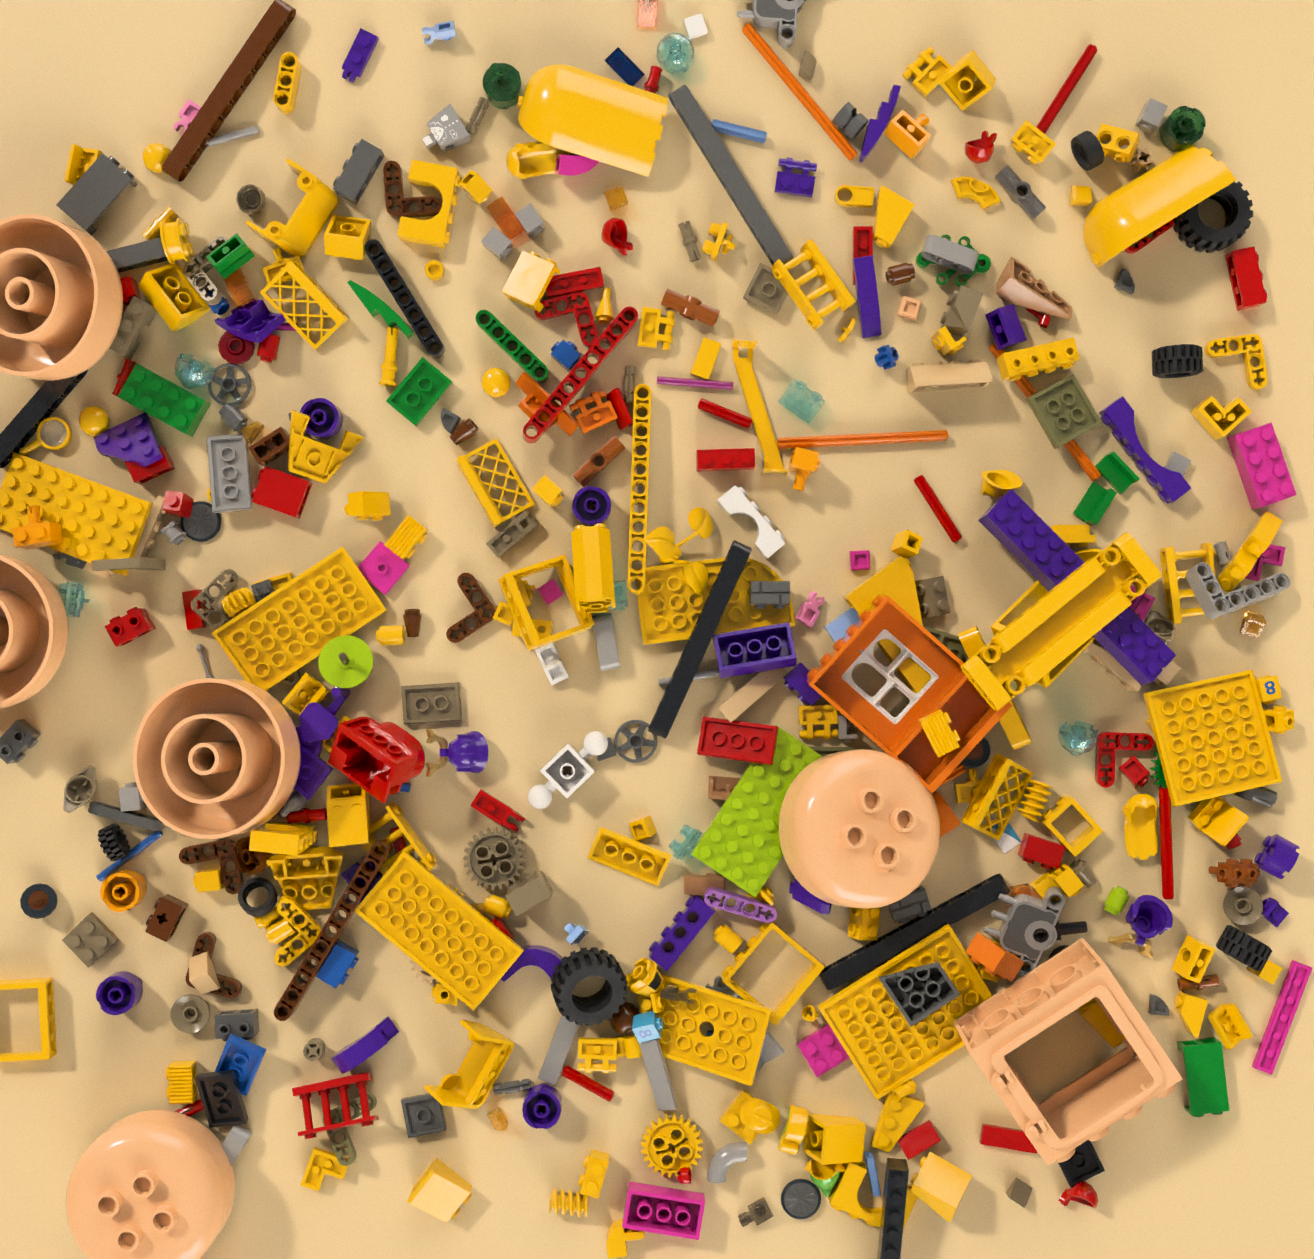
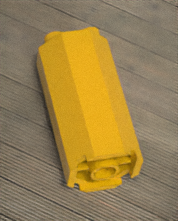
M595 524L590 527L585 525L575 526V531L571 532L576 609L581 611V608H584L586 613H599L608 611V607L611 605L612 609L616 608L610 529H607L605 524Z

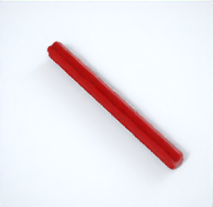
M1089 44L1036 126L1044 134L1098 50L1095 45Z
M1164 787L1159 788L1162 896L1164 899L1169 900L1174 898L1171 800L1168 788Z

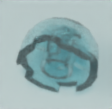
M681 33L665 35L657 47L659 66L670 74L686 72L694 61V47L691 40Z
M180 353L175 362L174 369L176 377L182 382V386L193 389L208 385L214 377L215 367L204 359L202 362L193 359L194 355Z
M1075 721V724L1067 725V722H1063L1059 726L1058 737L1061 746L1072 755L1079 756L1091 751L1095 747L1099 730H1094V725L1086 722Z

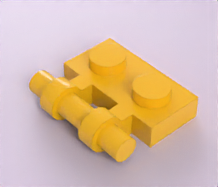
M931 47L922 51L918 55V59L914 63H910L902 74L906 80L911 76L916 78L912 85L924 97L939 84V80L952 67L940 54L933 59L931 55L934 53V50ZM923 63L927 64V68L922 72L919 69Z
M642 307L637 346L656 349L657 341L663 342L662 350L669 351L670 343H673L672 329L676 321L674 319L675 312L667 311L665 318L661 317L662 309ZM660 324L665 325L664 335L658 334Z
M832 705L798 706L799 725H806V730L799 731V738L813 740V738L824 737V739L838 737V730L830 729V724H838L837 709ZM824 724L823 730H813V725Z
M579 1037L578 1059H585V1063H578V1071H585V1073L603 1071L606 1074L616 1072L617 1064H609V1060L617 1059V1038ZM592 1059H603V1063H592Z

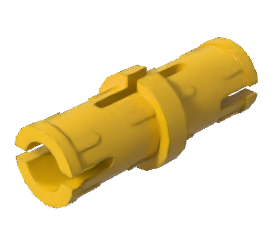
M167 207L157 219L154 218L152 220V225L142 235L147 240L155 239L160 234V222L165 220L167 223H170L178 215L170 207Z

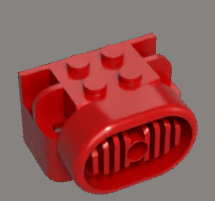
M363 716L339 724L328 763L361 786L363 790L369 792L382 803H385L388 794H397L401 789L402 783L417 777L423 771L425 753L420 742L397 724L392 722L378 723L369 717Z

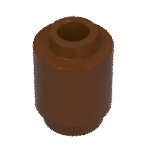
M902 263L888 267V271L885 272L887 283L895 286L910 282L911 279L915 278L913 264Z

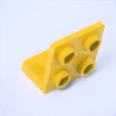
M1221 796L1202 800L1187 817L1198 830L1222 846H1226L1249 820L1246 814L1225 802Z

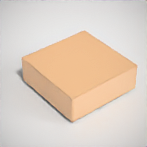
M903 296L897 315L915 321L922 301Z

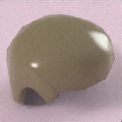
M247 184L237 192L236 201L241 211L247 214H256L265 207L266 196L258 186Z

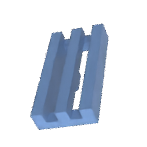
M871 1151L865 1152L871 1191L874 1197L881 1196L874 1156Z

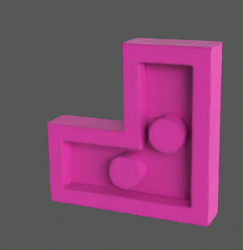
M1270 544L1244 579L1259 581L1263 563L1282 566L1286 547Z

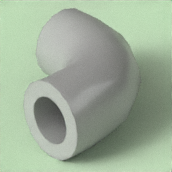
M747 1142L730 1143L719 1149L710 1161L707 1180L712 1183L726 1182L728 1168L734 1163L747 1161Z

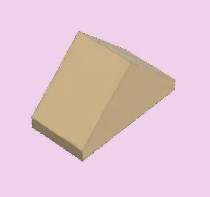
M208 951L188 958L189 981L201 995L221 988Z

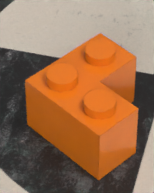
M979 932L965 951L972 956L970 958L971 961L979 966L983 964L985 966L984 970L992 976L995 975L1002 981L1007 979L1012 982L1025 963Z

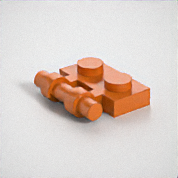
M604 390L590 393L591 396L584 399L579 398L575 400V403L569 405L571 412L578 409L581 414L575 416V419L579 423V428L583 435L618 419L610 400L605 403L601 401V399L607 397ZM595 403L596 407L590 410L586 409L585 406Z

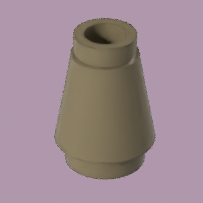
M1077 859L1070 864L1069 867L1088 888L1096 883V879L1085 861Z

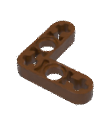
M392 160L385 163L383 173L386 209L392 218H401V216L408 218L436 216L440 212L442 202L436 196L404 198L400 165ZM392 166H394L397 170L394 171V177L396 180H392V175L388 171L391 170ZM390 186H399V192L397 194L389 193ZM392 199H396V204L400 208L397 209V213L391 210V208H394ZM414 202L420 205V209L417 212H412L409 209L410 205ZM422 202H425L426 206H431L432 202L439 206H436L435 210H432L431 207H425L426 211H424Z
M462 573L458 577L457 583L475 611L447 630V639L453 643L464 640L493 621V616L496 612L475 577L470 573ZM464 576L471 578L469 583L472 587L477 586L476 589L471 590L469 593L466 592V590H469V587L466 584L462 585ZM474 592L482 594V600L479 603H475L472 600ZM487 601L488 604L484 606L487 610H492L491 618L483 617L484 610L482 607L478 610L477 606ZM470 618L475 619L477 622L474 629H469L466 626V622ZM462 623L463 628L468 633L465 635L463 631L458 634L459 639L451 638L452 630H460L461 627L459 625Z
M230 838L188 846L179 853V859L183 864H194L219 859L224 888L229 894H237L244 884L242 872L235 860V854L238 853L237 848H235L236 843ZM225 842L231 846L228 852L225 849L218 851L219 855H217V848L224 846ZM205 846L212 848L213 853L210 857L203 854ZM198 851V855L191 857L190 860L188 857L185 858L187 852L195 853ZM227 861H232L235 864L234 871L226 869ZM237 873V876L233 877L234 882L239 884V886L236 887V890L234 889V887H230V884L233 882L232 877L228 878L227 875H233Z
M204 932L198 936L192 957L209 951L210 959L212 958L216 944V937L213 933ZM208 937V941L211 943L206 945L205 950H199L204 948L205 942L202 939ZM188 968V971H187V974H186V983L188 984V986H190V987H192V988H195V987L192 985V983L189 981V968ZM216 974L221 988L209 992L227 998H235L241 993L242 984L237 979ZM232 984L234 985V988L237 989L233 993H231L230 988H227L230 987Z

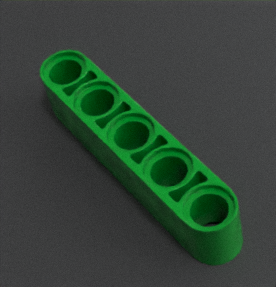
M480 310L476 314L475 319L479 328L535 382L542 384L549 379V371L546 365L491 312ZM483 316L490 317V321L487 324L480 323V319ZM501 329L504 331L503 336L495 337L494 332ZM510 343L518 344L515 351L508 350ZM524 356H530L532 358L529 364H523L521 362ZM538 369H543L546 372L542 378L535 376Z

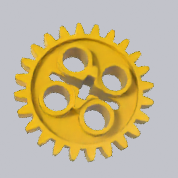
M673 1113L672 1118L665 1114L664 1120L658 1116V1123L653 1120L651 1121L652 1128L646 1126L648 1133L642 1134V1138L645 1140L641 1141V1146L644 1147L641 1149V1154H646L643 1160L649 1161L648 1168L654 1166V1173L661 1170V1177L665 1172L668 1173L669 1178H671L672 1173H675L677 1177L679 1176L677 1171L680 1168L690 1167L692 1171L691 1164L698 1165L696 1158L702 1157L698 1151L703 1150V1146L700 1145L703 1140L701 1137H698L700 1130L694 1131L696 1124L690 1125L689 1118L684 1122L683 1115L676 1119L675 1113ZM677 1129L681 1131V1134L674 1136L672 1131ZM656 1138H662L664 1142L662 1144H656L654 1140ZM669 1143H672V1145H675V1147L672 1148L671 1146H669ZM687 1147L690 1150L687 1153H682L680 1149ZM669 1155L672 1157V1160L667 1162L662 1158Z

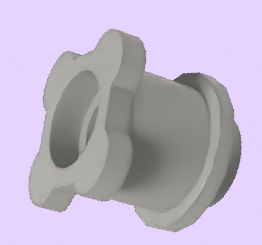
M174 520L160 530L161 534L164 533L168 537L170 544L175 543V545H179L186 539L187 533L180 529L179 521L176 522Z

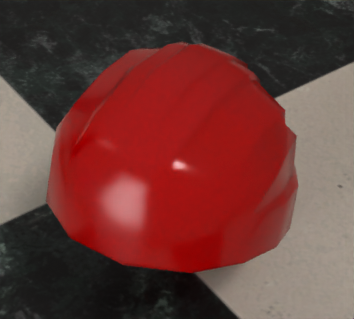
M983 131L981 139L966 142L964 150L968 159L977 164L989 161L994 151L993 143L997 138V133H992L989 137V133Z
M611 218L604 223L601 239L605 244L615 248L622 255H627V250H633V244L627 242V226L623 219Z
M1084 1181L1077 1183L1070 1189H1066L1058 1200L1064 1206H1067L1070 1200L1093 1208H1096L1099 1202L1097 1192L1090 1184Z

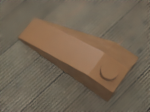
M1011 257L996 283L997 296L1012 304L1069 320L1072 317V306L1055 291L1049 292L1044 285L1045 282L1041 279L1037 281L1029 274L1031 270L1027 266Z

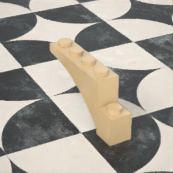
M158 495L151 508L133 558H147L149 550H152L155 545L154 538L163 527L162 520L164 516L168 514L162 509L164 501L162 496ZM86 562L84 569L104 578L112 579L117 574L112 571H92V564Z
M1091 642L1081 652L1092 657L1091 661L1095 665L1103 666L1108 676L1113 679L1117 678L1125 690L1138 691L1142 686L1103 648ZM1171 661L1165 668H1162L1163 671L1152 683L1157 686H1167L1180 671L1181 667Z

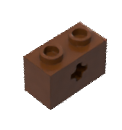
M279 427L248 447L258 464L266 466L289 451L290 435L286 429Z
M169 894L162 898L159 897L154 906L156 908L154 914H151L146 922L148 927L145 932L165 942L170 940L178 927L188 903Z

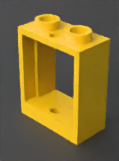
M1066 795L1056 801L1057 805L1054 808L1046 810L1042 814L1043 818L1039 821L1061 845L1066 847L1065 849L1070 855L1076 857L1103 830L1073 797ZM1071 805L1090 826L1069 844L1051 823Z

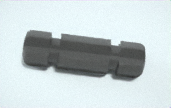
M523 1079L521 1082L516 1080L504 1082L503 1085L501 1083L494 1084L493 1092L497 1096L502 1095V1093L509 1094L520 1092V1090L527 1091L531 1089L530 1079Z

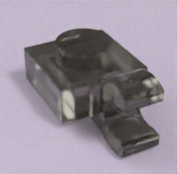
M668 985L661 990L660 998L685 1001L688 1004H692L695 1000L690 999L688 994L689 992L696 993V989L688 988L684 991L679 990L678 986Z
M765 1197L748 1205L749 1212L738 1215L742 1227L755 1221L756 1225H759L774 1217Z

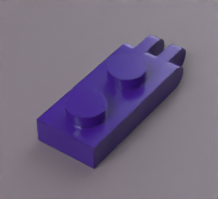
M360 28L342 65L344 70L342 78L347 79L351 73L349 81L354 83L356 77L360 78L377 45L378 36Z

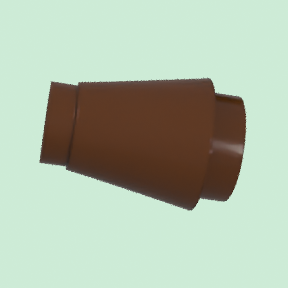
M470 418L464 419L452 433L450 439L454 444L458 445L476 435L479 429Z
M405 609L403 618L407 637H419L422 618L420 609Z

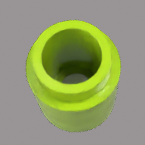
M1117 886V888L1112 887L1104 902V909L1116 916L1120 912L1122 913L1130 898L1127 894L1128 890Z

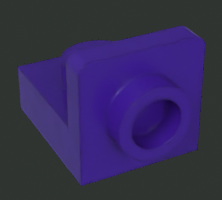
M1268 897V899L1262 901L1263 911L1261 916L1274 927H1278L1289 913L1279 905L1277 900Z

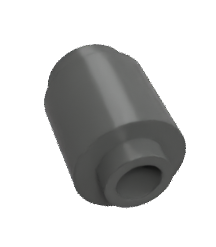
M227 403L220 409V418L233 432L237 430L240 432L248 425L246 423L248 418L235 405Z

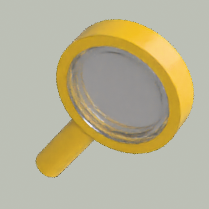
M58 417L46 418L38 426V439L19 449V451L25 456L42 445L51 450H62L72 440L71 426L65 420Z

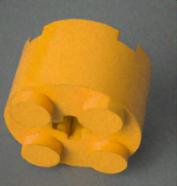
M130 869L121 870L110 875L101 885L100 896L102 901L105 902L110 910L116 912H123L135 907L142 902L146 895L145 877Z

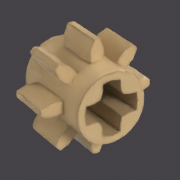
M1147 147L1144 150L1137 148L1129 167L1135 169L1136 173L1139 170L1146 172L1148 166L1154 164L1151 160L1154 153L1147 151Z

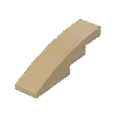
M785 668L758 672L718 708L731 723L788 672Z

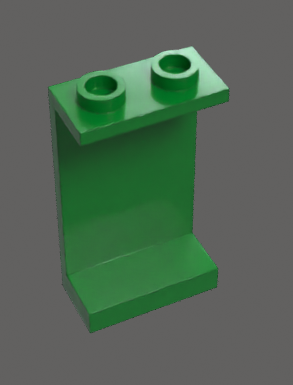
M1215 1037L1178 1041L1177 1048L1183 1053L1189 1100V1105L1184 1106L1185 1110L1193 1117H1202L1208 1113L1220 1115L1225 1111H1230L1222 1042Z

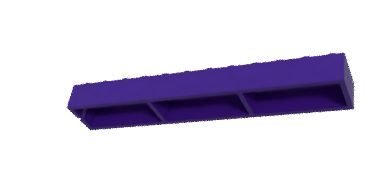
M1012 489L1003 494L978 520L1048 592L1085 563ZM1129 607L1093 635L1141 685L1153 682L1163 671L1162 668H1165L1176 656Z

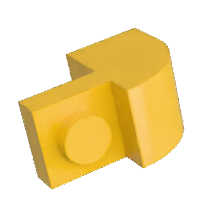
M622 1219L615 1221L607 1232L606 1246L608 1259L626 1257V1241L644 1239V1231L622 1228Z

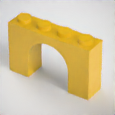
M412 159L408 176L410 183L437 190L443 197V204L440 212L428 220L401 216L397 235L403 241L445 248L446 243H449L451 238L449 226L450 224L453 225L455 214L452 211L453 206H456L458 202L456 190L457 187H460L458 183L462 180V175H459L458 168Z
M269 821L265 824V829L255 828L251 830L249 851L299 855L314 845V842H317L318 831H315L316 825Z
M862 1162L843 1163L845 1171L840 1172L838 1182L831 1196L828 1197L831 1207L837 1211L844 1210L848 1212V1215L858 1220L861 1218L871 1227H880L882 1206L869 1208L862 1205L857 1199L858 1189L867 1172L865 1164ZM909 1184L907 1185L903 1229L918 1199L911 1192L912 1186Z

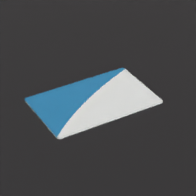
M1009 822L1000 840L994 839L1004 854L1021 843ZM998 823L992 826L993 834L998 829Z

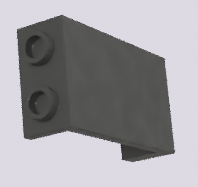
M103 153L56 204L90 235L97 231L92 225L129 183L135 187L138 185L132 180L135 177L126 168L122 171L118 167L120 163L112 156L108 158Z

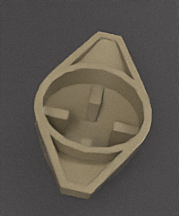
M1150 611L1146 625L1168 646L1176 631L1174 624L1158 611Z
M87 766L67 782L64 790L63 811L71 813L92 799L96 790L95 767Z

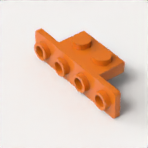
M523 372L516 385L527 397L519 403L518 407L531 418L550 395L526 372ZM555 400L551 402L553 407H560ZM563 410L546 432L557 424L568 436H571L579 427V423ZM544 414L538 417L542 422L549 420V417Z

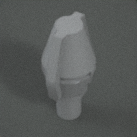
M296 790L292 792L285 804L286 806L279 813L285 818L290 812L294 810L298 812L303 809L308 800Z

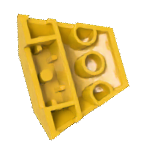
M328 846L309 847L299 855L276 854L267 860L266 863L272 869L275 880H278L284 896H291L305 910L331 908L343 853Z

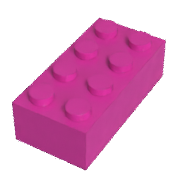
M1272 422L1227 437L1251 509L1261 508L1297 495Z
M629 1181L622 1228L699 1240L705 1206L704 1193Z

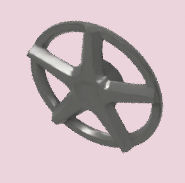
M222 364L216 367L210 374L208 391L211 397L223 406L227 403L221 400L228 393H231L236 402L231 404L236 406L242 404L251 391V378L246 370L237 364ZM228 367L226 377L214 376L219 369ZM233 367L241 370L246 378L235 379ZM211 381L221 385L222 388L216 397L211 389ZM247 384V390L241 398L237 387Z
M630 720L618 728L614 744L618 754L626 761L633 763L643 762L655 752L657 736L653 734L654 740L643 738L645 727L649 728L650 726L647 722ZM632 723H640L636 733H632L625 726ZM621 731L628 741L618 747V736ZM653 746L651 752L642 758L641 747ZM633 748L636 759H630L623 755L622 752Z

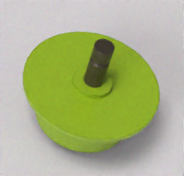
M344 635L330 640L321 650L318 660L319 670L322 677L332 686L339 688L358 686L368 678L372 671L373 655L371 649L363 640L355 636Z

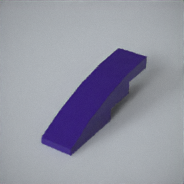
M893 85L888 103L882 101L876 120L870 118L859 162H863L884 132L895 108L901 86Z
M873 255L854 258L852 261L855 273L856 302L862 338L882 335Z

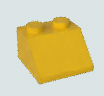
M971 50L958 60L939 80V84L961 111L992 90L996 82L995 76L974 50Z
M333 214L324 233L325 255L363 260L366 255L365 244L369 241L371 220Z

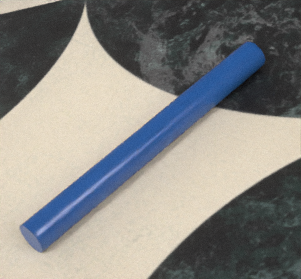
M162 831L153 832L132 848L129 855L116 860L96 876L100 882L160 838L163 835Z

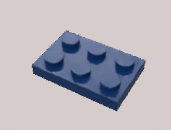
M230 1034L215 1072L234 1070L240 1092L247 1096L267 1049Z

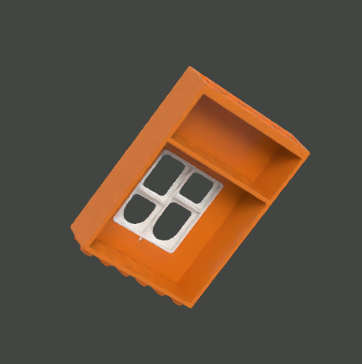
M878 595L872 601L873 606L869 611L865 609L858 617L860 621L856 625L852 624L845 633L847 635L843 640L839 638L832 646L834 650L830 654L826 653L819 662L821 664L818 668L813 667L809 671L806 681L808 685L890 757L895 758L904 765H906L905 763L910 765L920 776L913 770L911 771L933 793L1013 705L1008 702L998 711L993 710L961 670L960 666L964 662L888 595ZM882 639L891 640L901 649L900 654L887 667L878 662L873 655L875 643ZM907 657L912 658L931 675L930 681L919 693L911 691L894 675V671ZM868 663L886 678L887 682L875 696L870 697L852 680V670L857 664ZM893 687L899 689L910 700L909 704L897 717H893L880 706V701ZM939 709L943 713L947 712L952 722L949 724L951 730H956L960 737V741H958L960 747L941 757H937L919 722V719Z

